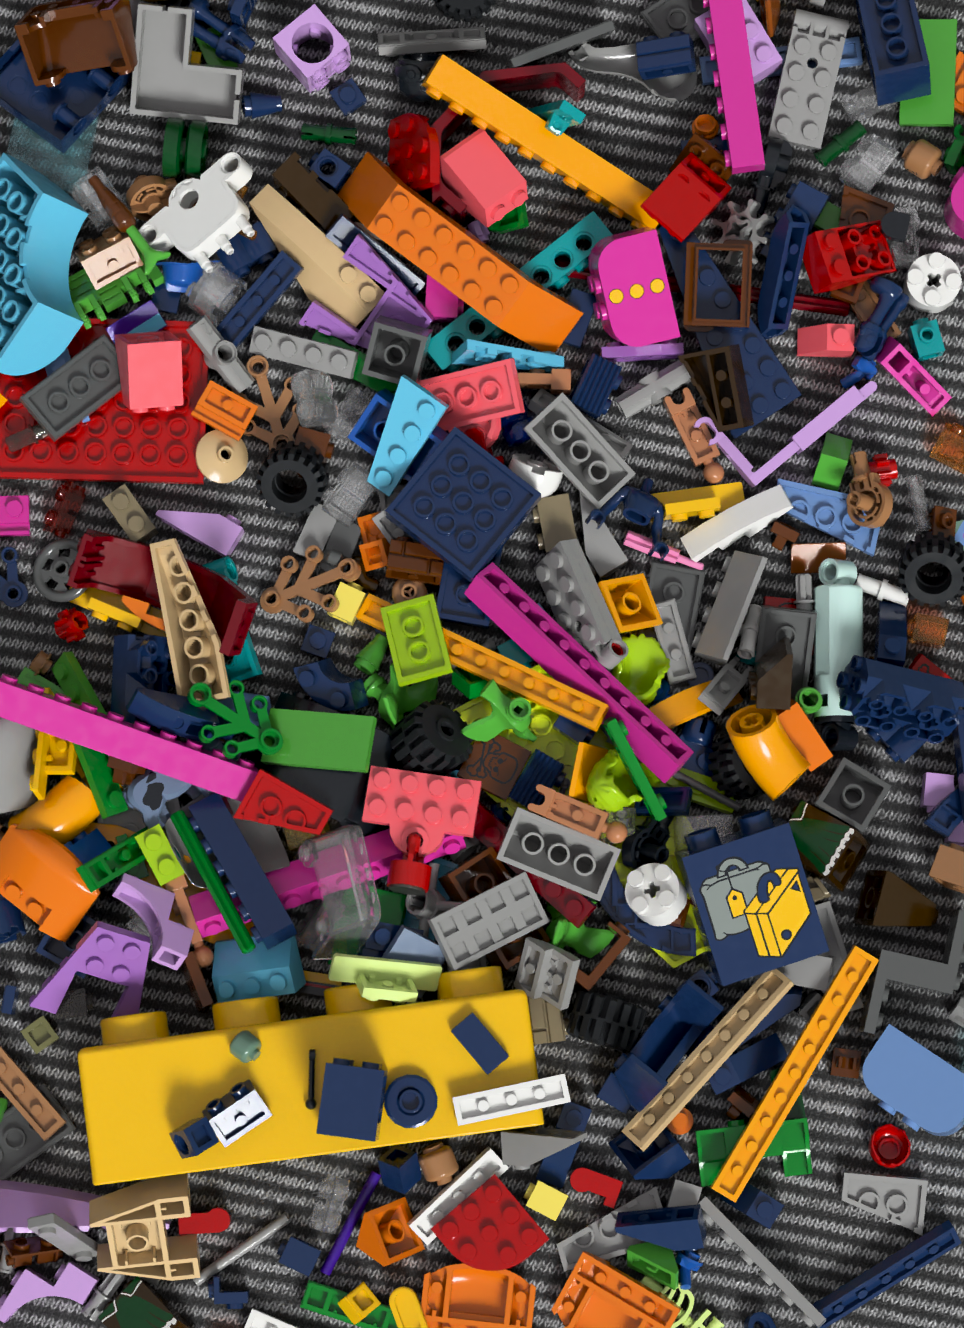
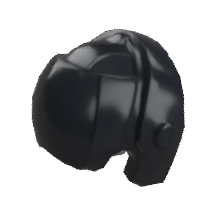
M413 53L398 57L394 61L393 73L396 75L400 93L415 102H425L434 99L425 92L426 88L422 86V83L437 58L441 55Z

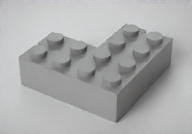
M139 3L135 36L138 63L132 74L129 114L238 125L241 118L242 98H237V95L243 93L245 68L191 63L195 8L169 6L168 11H166V5Z

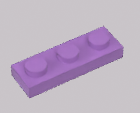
M675 339L660 342L661 344H650L642 347L622 346L621 342H610L606 344V347H601L600 353L602 358L612 363L679 359V355H684L683 343H677Z

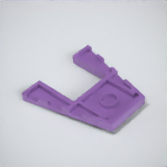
M358 234L342 258L387 288L378 304L360 330L317 300L311 303L299 321V324L302 326H309L319 330L318 332L328 336L332 335L354 346L358 345L368 349L374 323L380 315L423 328H428L434 317L364 237Z
M97 921L77 943L76 949L69 957L66 956L60 963L59 969L44 981L39 992L30 997L29 1006L56 1014L76 971L126 986L111 1017L138 1014L150 949V937Z

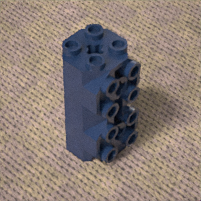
M134 634L114 636L111 712L124 716L123 721L132 724L135 721L146 723L151 726L150 730L160 733L162 729L152 726L127 712L126 707L137 687L169 693V689L176 686L167 637L155 635L136 637Z
M854 655L845 667L844 672L841 671L837 676L836 685L839 688L840 709L852 712L855 723L858 726L889 732L893 731L896 725L901 724L905 737L937 744L942 742L944 737L949 736L961 721L962 715L957 713L959 707H964L963 682Z

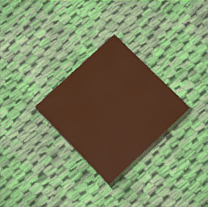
M191 951L180 968L196 1009L200 1012L209 1008L213 1001L194 952Z

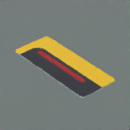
M303 971L306 984L297 992L324 996L325 989L339 987L342 985V982L330 981L328 974Z

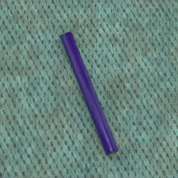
M371 1171L320 1269L322 1273L328 1276L331 1275L381 1178L380 1174Z

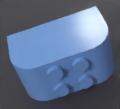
M888 1024L864 1061L862 1074L866 1087L880 1100L878 1105L893 1116L896 1112L903 1115L904 1117L901 1121L915 1131L922 1128L936 1136H948L959 1131L964 1126V1073L891 1024Z

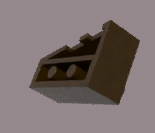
M296 152L272 174L276 191L287 201L291 202L296 209L324 234L342 213L355 222V215L348 209L349 207L332 189H328L318 179L319 176L314 170L310 172L299 161L301 157Z
M739 344L678 356L680 362L685 365L693 386H696L703 399L702 403L718 432L754 425Z

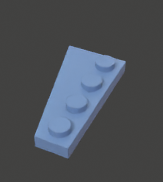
M778 478L777 485L783 487L793 505V508L786 512V514L872 557L874 556L880 527L872 529L862 527L850 519L846 502L848 494Z

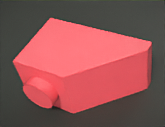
M827 323L798 328L797 356L851 358L854 353L855 324Z

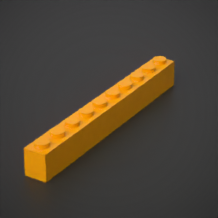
M444 54L437 58L422 83V86L426 88L425 92L436 100L442 98L449 103L448 107L459 115L465 113L471 117V122L482 130L488 128L496 133L494 137L505 145L511 143L518 148L517 152L521 156L529 160L534 158L541 163L540 167L544 171L552 175L554 173L559 174L564 178L562 181L567 186L573 189L579 187L586 192L585 197L596 204L602 202L609 207L608 212L620 219L625 217L631 221L630 226L632 228L649 227L655 229L658 222L652 219L640 207L653 193L652 190L565 133H562L560 136L554 135L545 128V120Z

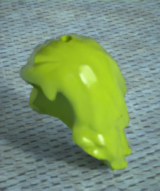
M631 634L630 638L621 637L628 646L629 652L610 673L638 700L647 706L655 699L658 689L661 688V680L670 668V660L666 658L663 649L660 648V643L655 638L646 637L644 634L639 636Z
M609 749L605 756L595 763L586 784V796L588 801L597 809L608 812L623 811V807H627L635 801L641 802L643 797L638 793L616 749Z

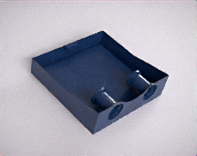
M17 39L0 58V106L64 154L132 79L133 72L119 75L118 72H112L111 67L108 66L67 73L61 79V83L53 87H46L45 85L35 86L19 39Z
M454 427L388 506L385 513L388 520L432 551L468 581L472 582L475 576L486 567L541 500V493L462 431Z

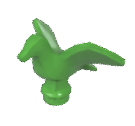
M392 663L390 664V682L388 685L384 677L374 673L364 682V688L367 697L377 699L380 716L394 729L395 725L404 718L405 712L413 711L424 701L430 702L436 699L438 677L417 682L410 687H400L394 664Z
M494 679L490 680L480 693L484 699L490 702L493 710L492 713L461 730L463 735L475 741L487 742L505 729H513L514 734L522 739L532 742L537 739V736L528 728L531 722L530 703L523 697L510 691L504 695Z
M589 898L594 904L597 903L595 900ZM546 901V911L552 916V922L546 928V933L551 940L548 943L561 949L567 945L578 954L592 958L601 952L613 939L614 933L610 930L586 927L584 923L580 928L575 927Z

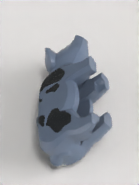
M215 738L209 744L199 742L203 744L202 749L211 752L213 748L222 750L225 744L219 738ZM228 745L227 750L230 753H235L234 746ZM239 753L235 758L232 759L237 760L241 757V753ZM147 769L145 774L136 776L130 786L127 785L122 791L127 805L142 814L143 823L150 829L157 824H160L161 828L164 827L166 821L170 818L171 814L166 808V801L179 797L184 792L194 800L202 794L206 797L212 791Z

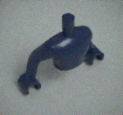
M645 478L641 489L628 485L624 486L600 509L592 510L585 520L586 524L590 520L596 521V529H599L606 520V516L623 501V516L628 520L645 526L652 519V548L648 555L652 556L654 552H657L660 555L659 561H662L669 552L667 544L662 542L664 505L650 494L654 484L652 479Z

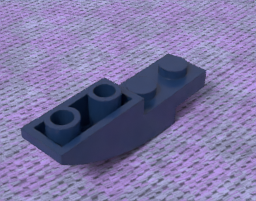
M139 687L136 688L126 707L127 712L152 726L199 742L202 741L199 739L198 733L203 726H218L229 723L204 706H193L189 703L187 696ZM204 730V736L212 738V733L209 730ZM234 734L218 738L224 740H231Z

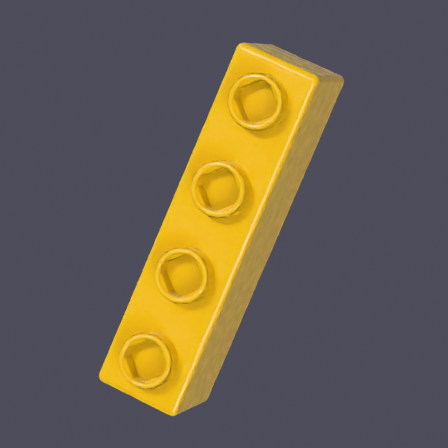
M487 966L441 973L437 987L438 1000L393 1006L391 1000L379 999L377 1001H370L361 997L357 985L352 984L324 990L326 1015L281 1021L278 997L266 996L214 1004L212 1012L215 1030L169 1036L168 1020L165 1011L102 1019L100 1026L103 1045L82 1048L77 1056L92 1183L95 1186L543 1125V1109L540 1108L458 1126L452 1099L457 1096L538 1079L527 994L522 989L504 991L501 967ZM472 1012L509 1055L504 1062L488 1075L451 1032L453 1028ZM244 1030L256 1036L262 1045L260 1056L255 1061L252 1060L248 1063L241 1062L229 1050L234 1037ZM315 1049L314 1100L317 1105L314 1109L309 1110L305 1106L309 1089V1050ZM333 1058L354 1060L353 1066L362 1067V1062L383 1064L382 1070L388 1071L385 1093L389 1085L396 1078L404 1075L423 1077L435 1089L437 1109L433 1117L425 1125L417 1128H404L395 1124L389 1118L383 1103L379 1140L375 1142L316 1134L326 1063H333ZM250 1080L273 1115L226 1148L219 1140L217 1144L199 1155L182 1159L169 1133L192 1119L204 1117L202 1111L206 1109L208 1103L228 1094L237 1083Z

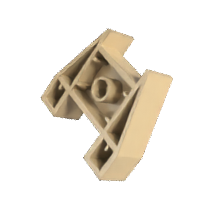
M187 1173L150 1178L89 1201L90 1228L106 1226L108 1243L97 1244L98 1272L170 1281L200 1278V1253L197 1234L167 1237L165 1224L166 1219L191 1217L190 1188Z

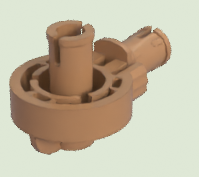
M140 175L135 178L134 183L126 194V202L133 216L139 220L148 221L164 206L169 207V196L177 185L175 178L164 179L154 175Z
M854 452V454L849 456L854 477L849 484L850 493L846 499L848 515L859 526L871 529L882 527L892 512V493L886 485L881 483L879 474L871 473L866 452Z

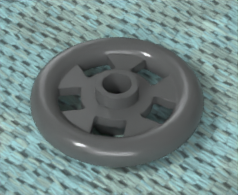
M69 538L58 539L47 544L37 555L33 565V580L37 590L45 598L55 602H68L78 598L88 589L71 588L68 590L66 586L69 580V568L75 562L78 553L77 544L79 541ZM70 549V557H60V550ZM48 559L54 560L50 571L44 570ZM63 565H65V571L63 573H59L60 568ZM51 578L58 583L54 590L47 585Z

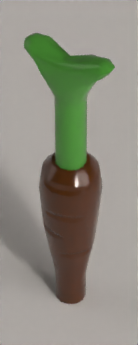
M97 175L92 176L88 182L95 190L114 226L120 232L127 233L142 252L145 261L144 275H149L157 261L167 259L171 256V252L151 248L135 227L136 219L132 212L102 183Z

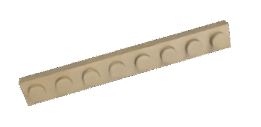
M778 969L763 973L667 1080V1085L641 1112L634 1116L622 1132L644 1152L792 988L793 982Z

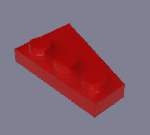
M261 768L233 818L320 835L334 809Z

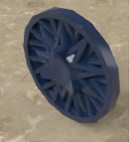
M404 1075L396 1078L389 1085L384 1096V1107L387 1115L395 1124L404 1128H417L425 1125L433 1117L437 1109V1095L434 1087L427 1079L418 1075Z

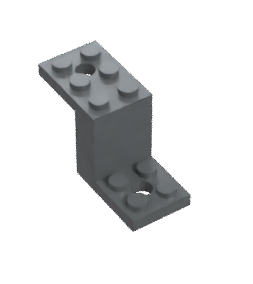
M959 909L952 912L941 963L885 949L875 951L874 957L879 959L870 975L858 1029L859 1033L870 1035L875 1034V1030L881 1029L884 1013H879L881 1003L887 1001L890 989L886 982L945 996L952 995L954 990L959 989L961 974L957 972L959 964L964 963V910Z

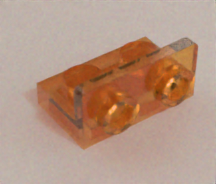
M954 422L952 425L946 423L929 457L964 474V427Z

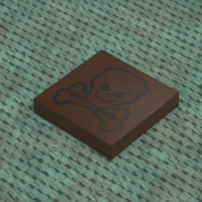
M500 735L487 742L474 741L472 753L463 762L457 777L482 781V790L506 802L531 751Z

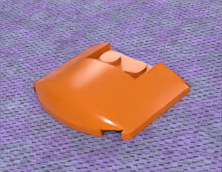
M13 823L0 841V894L40 926L38 930L55 939L66 942L100 895V891L97 889L92 893L90 892L76 870L83 863L67 847L40 830L34 828L30 831L18 829L19 824Z
M583 1251L551 1310L554 1315L558 1313L565 1326L563 1328H671L682 1308L661 1292L657 1293L610 1265V1262Z
M464 1263L444 1266L433 1273L430 1271L424 1274L421 1307L428 1328H532L536 1286L532 1283L530 1285L521 1276L507 1269L485 1271L472 1268Z

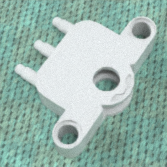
M235 152L223 155L201 174L200 179L190 178L178 183L169 196V207L164 206L141 226L138 231L151 248L159 251H169L175 246L189 260L197 262L207 273L212 272L213 266L208 259L220 248L227 255L233 254L234 249L229 240L241 230L248 237H252L255 234L252 225L249 223L250 211L237 194V191L251 179L253 174L251 166Z

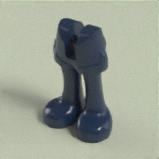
M193 0L188 7L195 8V19L204 21L222 34L219 37L194 21L193 37L204 41L214 48L216 56L223 61H231L241 65L246 56L235 48L234 45L238 44L242 48L251 51L256 44L242 26L238 24L231 26L213 14L209 9L208 0Z
M873 277L870 282V289L879 296L878 303L870 317L860 324L853 344L868 361L874 360L880 354L887 341L889 328L909 302V296L902 293L903 289L899 285L882 277Z

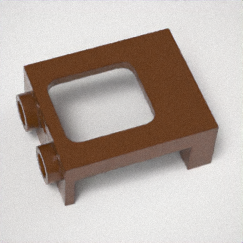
M609 921L605 926L619 939L592 972L586 975L578 968L575 983L585 991H590L631 940L627 936L630 931L618 921L615 924Z

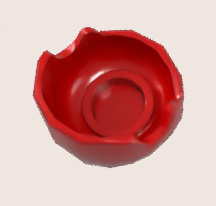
M887 1123L878 1127L870 1136L868 1149L870 1156L877 1164L886 1168H895L905 1163L909 1157L911 1143L905 1130L893 1126L892 1123Z

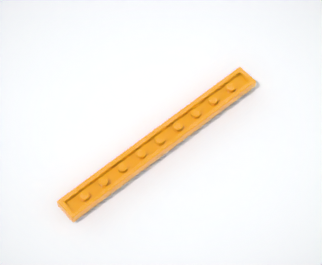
M369 593L356 618L386 633L380 608L393 604ZM443 628L451 664L487 681L494 679L497 686L595 732L599 729L609 710L608 704Z
M853 945L710 1188L736 1203L879 959Z

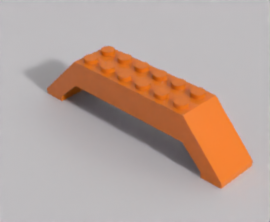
M370 152L365 154L337 194L369 231L497 327L542 352L551 351L556 353L584 314L583 311L564 297L534 281L407 186L389 166Z

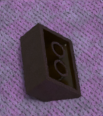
M783 637L754 663V671H749L748 688L750 700H755L756 708L790 710L793 652L789 637Z

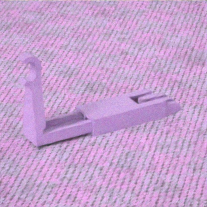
M870 381L859 390L852 386L787 440L789 444L755 472H752L753 466L723 432L717 431L711 418L702 417L698 419L693 428H699L702 423L707 424L714 432V438L708 441V446L716 443L747 484L753 488L793 454H799L851 412L876 391L877 384L874 381Z

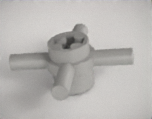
M429 863V866L432 867L429 891L425 895H407L405 900L407 911L420 919L418 929L424 930L423 936L427 938L430 928L427 920L462 903L446 901L442 894L436 890L440 866L437 863Z

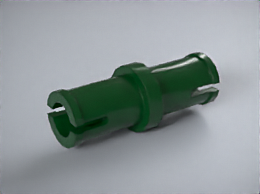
M855 120L852 125L839 135H833L832 141L816 152L814 156L823 167H826L827 164L841 153L846 154L850 150L849 147L863 135L867 134V131L858 120Z
M327 123L326 126L302 124L301 132L303 134H301V140L323 141L326 145H332V142L356 145V127L333 126V123Z

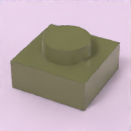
M44 1015L20 1031L36 1054H39L60 1038Z

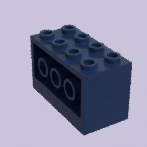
M855 0L877 105L881 106L931 95L930 64L915 0Z
M333 1058V1063H326L316 1134L374 1142L379 1140L388 1071L382 1070L383 1064L362 1062V1067L353 1066L354 1060Z

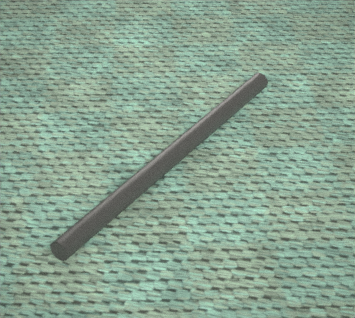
M608 736L606 742L613 745L610 737ZM680 771L673 776V778L735 811H738L741 807L740 803Z

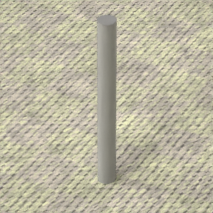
M285 1213L201 1270L200 1278H193L197 1286L201 1285L290 1223Z

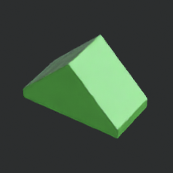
M826 433L811 485L838 492L848 463L853 440Z
M649 1242L629 1246L627 1249L628 1267L673 1290L677 1289L679 1270L671 1249Z

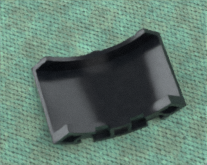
M294 691L292 695L281 692L274 707L276 709L342 714L309 701L308 696ZM350 711L346 712V714L357 715ZM375 728L368 773L263 764L261 762L262 753L258 749L255 750L251 761L255 763L254 767L258 771L262 768L334 809L330 818L340 822V825L364 837L390 829V826L363 822L362 816L371 766L404 770L402 762L397 761L394 756L396 750L391 748V741L393 740L391 735Z

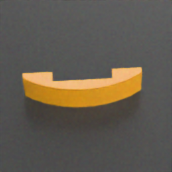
M711 681L683 690L649 708V710L672 731L673 727L712 711L698 700V697ZM739 692L725 709L743 701Z

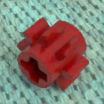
M887 453L875 454L872 457L873 462H868L871 473L879 474L881 483L888 487L892 484L891 479L898 478L896 460L894 458L888 459Z
M75 607L57 613L59 620L54 622V628L58 637L66 640L67 643L74 640L77 642L86 637L83 631L88 629L89 626L84 613L76 611Z

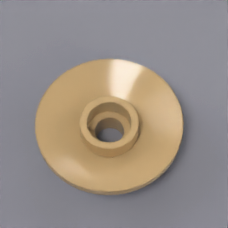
M213 430L206 433L199 440L195 451V459L200 472L207 479L216 483H230L244 473L248 464V451L242 439L238 442L218 430ZM222 450H225V451L228 452V454H229L228 459L222 458V456H221V451H222Z

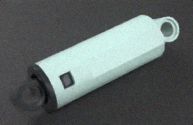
M827 558L819 567V579L824 585H819L813 589V600H815L813 611H817L813 641L814 688L820 692L823 700L821 708L814 713V724L824 725L820 731V737L829 750L850 752L856 747L859 737L856 728L853 726L856 723L852 712L840 709L839 688L836 685L838 674L841 671L844 672L845 667L854 655L863 657V589L858 585H853L857 579V567L853 562Z

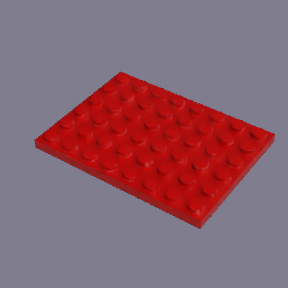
M89 318L92 327L86 330L82 324L66 348L69 350L71 359L103 334L115 346L105 329L119 319H106L101 322L100 319ZM165 321L167 327L161 330H168L181 340L183 405L175 406V410L162 411L157 407L148 408V412L134 413L123 404L121 391L90 415L91 421L85 423L81 421L54 442L19 401L21 396L48 377L45 367L36 372L19 376L0 373V394L7 399L6 403L0 408V479L204 485V475L196 464L195 451L199 440L206 434V424L191 416V413L208 385L209 367L204 361V353L186 331L195 321Z

